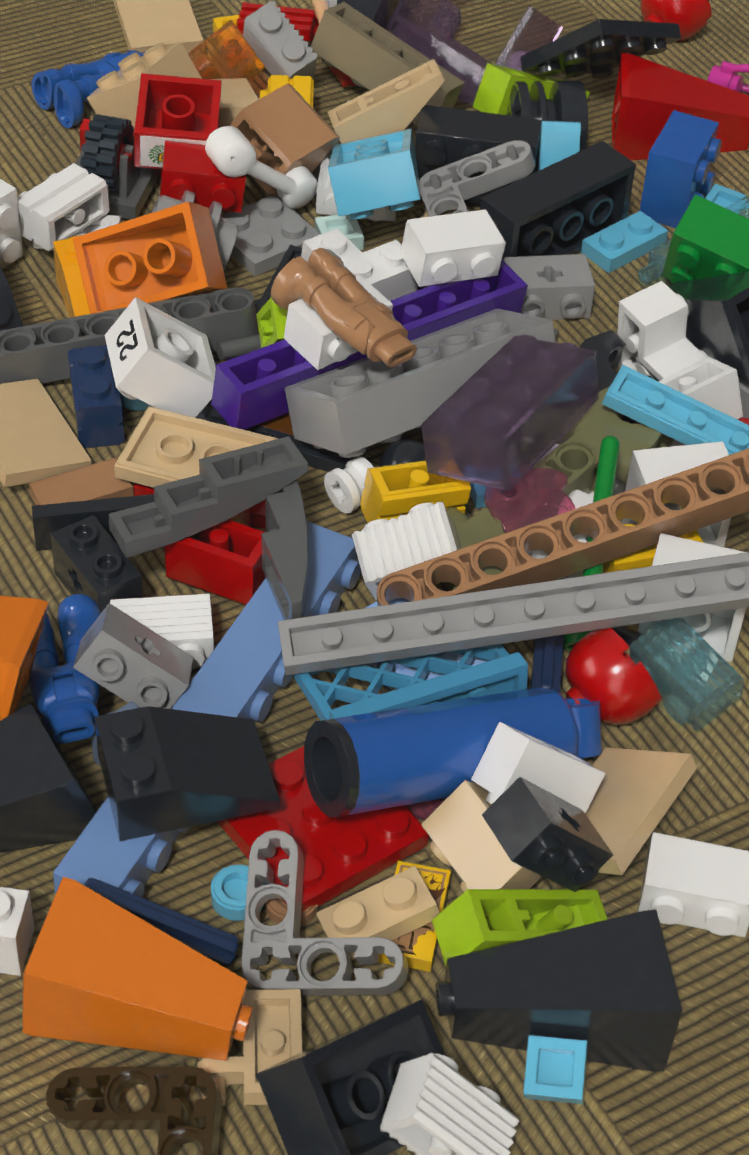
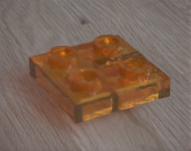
M229 20L188 53L202 79L247 78L248 82H250L259 72L266 68L232 20Z

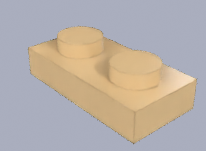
M413 866L317 912L316 915L327 938L381 937L392 941L432 922V919L440 912L416 866ZM355 952L350 953L351 961L355 959Z

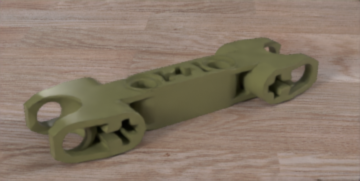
M609 387L584 398L563 417L557 428V440L562 444L504 489L476 515L470 518L455 507L447 509L455 524L461 548L553 517L574 490L578 489L587 494L592 493L595 489L600 446L604 437L611 435L619 440L620 448L615 479L624 485L627 484L633 450L670 447L674 439L644 424H631L621 420L623 414L602 405ZM486 566L481 569L490 575L503 572L502 569L496 566Z

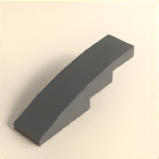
M289 436L199 459V475L154 486V502L108 514L109 529L126 558L160 548L220 524L265 500L267 495L276 493L308 472V463Z
M297 479L276 493L266 496V532L261 533V568L284 620L304 617L307 601V521Z

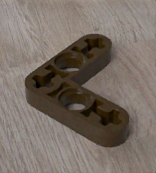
M71 1068L57 1074L48 1086L46 1092L47 1106L58 1122L66 1128L74 1130H159L157 1155H173L179 1146L190 1142L202 1146L203 1155H218L222 1109L221 1092L211 1075L202 1068ZM135 1084L145 1085L149 1088V1099L142 1109L132 1113L123 1112L119 1109V1099L126 1088ZM192 1086H198L202 1094L206 1096V1099H198L194 1104L193 1119L199 1128L188 1126V1110L183 1102L179 1100L180 1097L190 1095ZM81 1087L88 1097L105 1098L107 1110L103 1112L104 1109L97 1099L78 1101L76 1110L71 1111L64 1102V1098L73 1097L76 1088Z

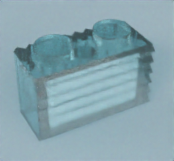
M682 617L661 620L652 629H648L645 635H641L637 641H633L630 645L631 659L635 664L640 661L655 682L660 695L665 698L663 705L666 711L681 725L687 722L698 732L743 695L744 678Z

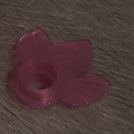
M550 468L529 469L517 478L510 476L497 478L490 482L485 490V505L491 515L501 521L504 533L576 509L571 498L562 491L568 482V477L564 473Z

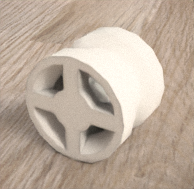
M358 456L349 460L343 470L340 468L333 469L326 473L324 477L325 489L330 500L337 509L346 514L355 511L360 506L362 492L365 488L364 482L367 468H374L363 457Z

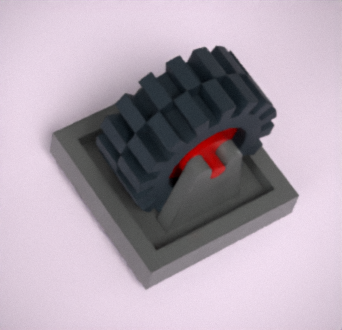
M100 114L94 115L93 120H90L88 124L89 131L86 130L85 132L86 143L82 145L81 154L75 164L86 169L89 174L93 173L106 181L109 198V212L106 215L121 216V219L137 218L160 176V169L134 167V126H132L131 120Z

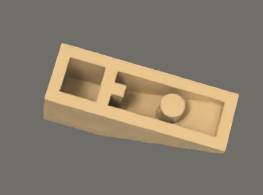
M433 59L328 111V115L336 134L340 137L341 143L402 131L406 129L445 80Z

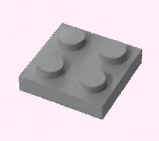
M272 195L242 208L241 213L229 212L221 216L238 224V233L231 255L254 277L277 268L290 244L302 248L303 241L321 235L292 208L287 207L277 195Z

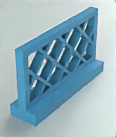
M502 644L450 651L463 654L460 663L437 658L439 653L384 661L379 669L365 665H354L293 674L292 676L319 719L327 720L527 689L528 663L519 652L510 655ZM474 657L489 660L488 662L471 666ZM395 663L418 668L413 677L391 672ZM324 671L337 674L333 683L313 679L310 675ZM429 671L444 674L439 677L424 680ZM349 677L371 682L366 691L344 686ZM382 685L397 688L390 692L378 694ZM335 700L350 703L341 707L331 709V706L333 705Z

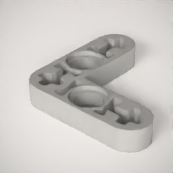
M514 140L426 173L420 178L419 183L420 194L428 216H439L449 210H456L451 214L468 212L464 200L528 176L535 168L531 147L527 142ZM485 172L480 176L468 178L469 176L475 173Z
M273 830L260 835L252 844L249 854L242 951V971L246 980L256 990L301 989V996L386 995L401 988L407 979L408 962L397 944L389 939L381 937L300 938L304 874L303 852L293 837L284 831ZM276 847H281L286 855L289 856V859L280 860L278 864V878L284 885L289 884L288 887L273 884L274 871L265 860L266 857L274 856ZM275 898L286 901L288 910L282 922L273 926L263 925L260 922L259 913L265 902ZM329 952L336 954L340 962L336 975L327 981H318L312 978L310 968L313 960L321 953ZM355 952L354 958L359 964H375L378 961L379 954L385 953L388 960L395 965L394 968L385 969L383 979L378 980L370 969L354 968L356 980L350 981L353 972L350 953ZM296 953H299L298 961L295 958ZM269 955H274L280 964L297 965L300 980L295 981L296 975L290 969L273 970L271 979L266 980V977L257 968L258 965L267 964Z

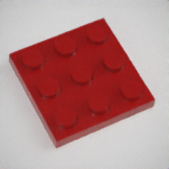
M304 746L268 764L280 799V808L216 821L248 860L252 844L265 832L273 830L284 831L293 837L302 850L304 857L301 912L317 904L319 907L396 864L398 861L425 848L429 839V835L421 823L404 805L341 817H328L320 811L312 798L306 780ZM276 847L274 856L266 857L265 860L273 868V884L288 887L289 884L284 885L278 878V864L280 860L289 859V856L286 855L281 847Z

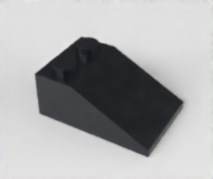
M151 706L95 716L98 758L119 841L280 808V799L254 719Z
M421 999L296 1054L257 1073L256 1076L288 1155H388L404 1146L398 1144V1139L391 1138L388 1132L381 1131L380 1128L401 1063L430 1053L444 1056L445 1054Z

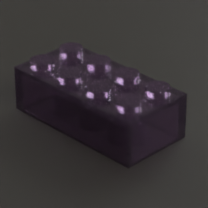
M530 335L514 336L421 424L427 472L511 491L599 399L596 350L579 348L573 343H553L537 340Z

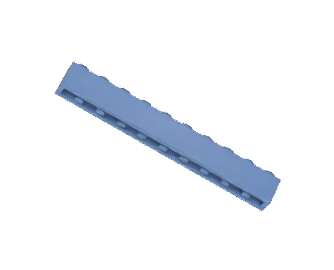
M307 521L308 578L304 617L336 613L342 594L346 588H354L361 574L353 538ZM266 578L172 709L254 719V722H262L266 718L272 705L273 695L280 686L286 687L293 677L292 675H285L278 621L284 619ZM107 797L53 872L55 895L62 878L67 877L76 880L84 885L88 878H95L142 898L145 883L152 873L161 872L167 864L172 844L180 832L187 833L191 827L119 841L110 801Z

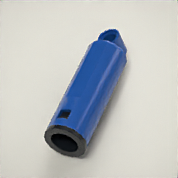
M531 688L315 721L308 729L304 743L306 780L312 798L320 811L328 817H341L447 798L465 780L474 782L471 778L499 722L565 750L579 758L600 755L602 753L600 701L590 702L585 698L577 699L580 701V704H576L574 702L576 699H564L555 690Z

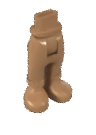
M326 248L313 250L308 262L301 256L293 258L276 276L271 288V297L281 309L288 310L290 303L303 299L304 303L316 311L324 324L334 334L363 355L367 354L370 360L374 362L383 361L389 367H395L410 360L415 355L417 347L407 339L408 331L395 319L391 309L370 294L356 280V276L344 266L342 259L333 251Z

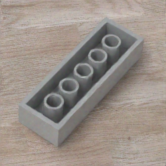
M497 308L411 340L417 347L415 355L410 360L395 367H389L383 361L374 362L365 357L285 387L294 439L311 444L316 449H327L339 453L340 457H356L364 454L368 446L378 442L389 443L397 441L403 437V433L414 428L432 427L439 423V418L449 414L465 413L473 408L476 403L484 400L502 399L505 395L509 394L511 389L536 384L542 377L559 371L553 321Z

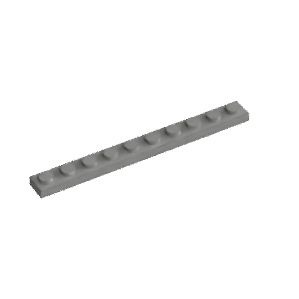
M749 552L278 621L285 675L749 607Z

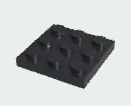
M598 19L520 56L522 70L539 72L540 77L565 73L567 78L579 77L585 74H591L594 79L604 78L614 73L613 69L619 67L621 53H629L638 57L659 54L667 50L668 44L681 39L679 24Z

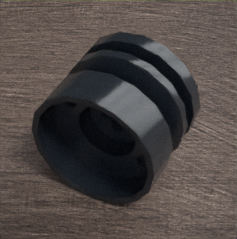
M540 81L532 83L530 92L525 82H514L506 115L540 119L542 121L581 122L579 152L586 149L588 105L584 84L581 81H555L552 84L549 99H546L544 87Z

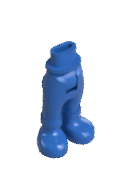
M128 50L127 53L122 54L119 52L104 55L103 58L92 62L70 63L64 65L62 69L50 68L37 72L32 79L34 99L43 110L55 107L57 118L62 126L65 128L75 127L83 118V102L88 103L87 97L99 88L96 82L112 71H119L118 63L127 56L137 52L142 57L145 52L140 53L136 50Z
M74 594L65 598L58 608L57 621L66 664L58 666L59 659L56 650L54 628L50 617L46 613L29 677L32 698L36 707L43 715L44 725L48 731L52 732L53 740L60 744L91 737L95 730V716H99L97 703L100 684L73 668L82 637L101 614L96 601L90 596L83 594Z

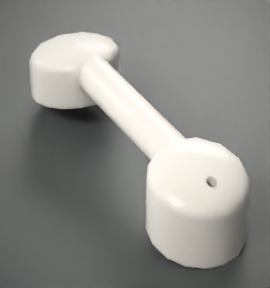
M223 126L215 129L206 141L205 150L207 156L223 175L236 178L249 174L276 188L277 195L289 208L298 209L306 205L317 192V179L306 167H296L284 175L256 160L255 148L238 128Z

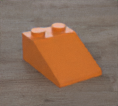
M189 201L72 238L90 314L128 307L135 297L146 303L227 289L209 208Z

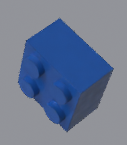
M675 110L672 112L649 151L639 211L659 224L676 228L695 194L704 198V195L710 192L715 179V173L710 172L711 163L716 162L722 140L716 139L719 122Z

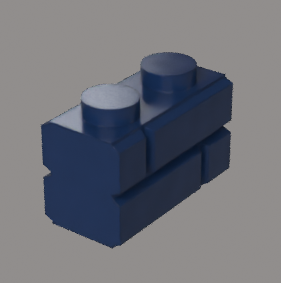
M107 345L87 346L68 351L71 389L79 442L84 448L120 445V443L124 442L122 405L119 390L115 385Z

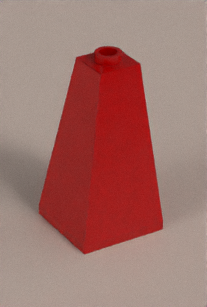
M621 53L611 116L612 148L631 161L648 159L649 151L675 110L719 122L716 139L722 140L719 153L747 150L749 144V95L629 53Z

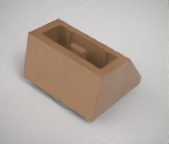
M285 84L243 108L229 125L238 128L253 145L256 151V160L284 175L299 166L306 167L312 173L340 139L291 84ZM254 178L267 194L277 195L276 188Z

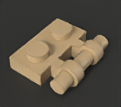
M301 989L246 990L244 1004L253 1006V1013L243 1042V1056H230L227 1058V1061L202 1058L197 1063L196 1067L208 1072L220 1090L222 1107L226 1103V1088L230 1084H243L244 1105H268L256 1074L302 1052Z

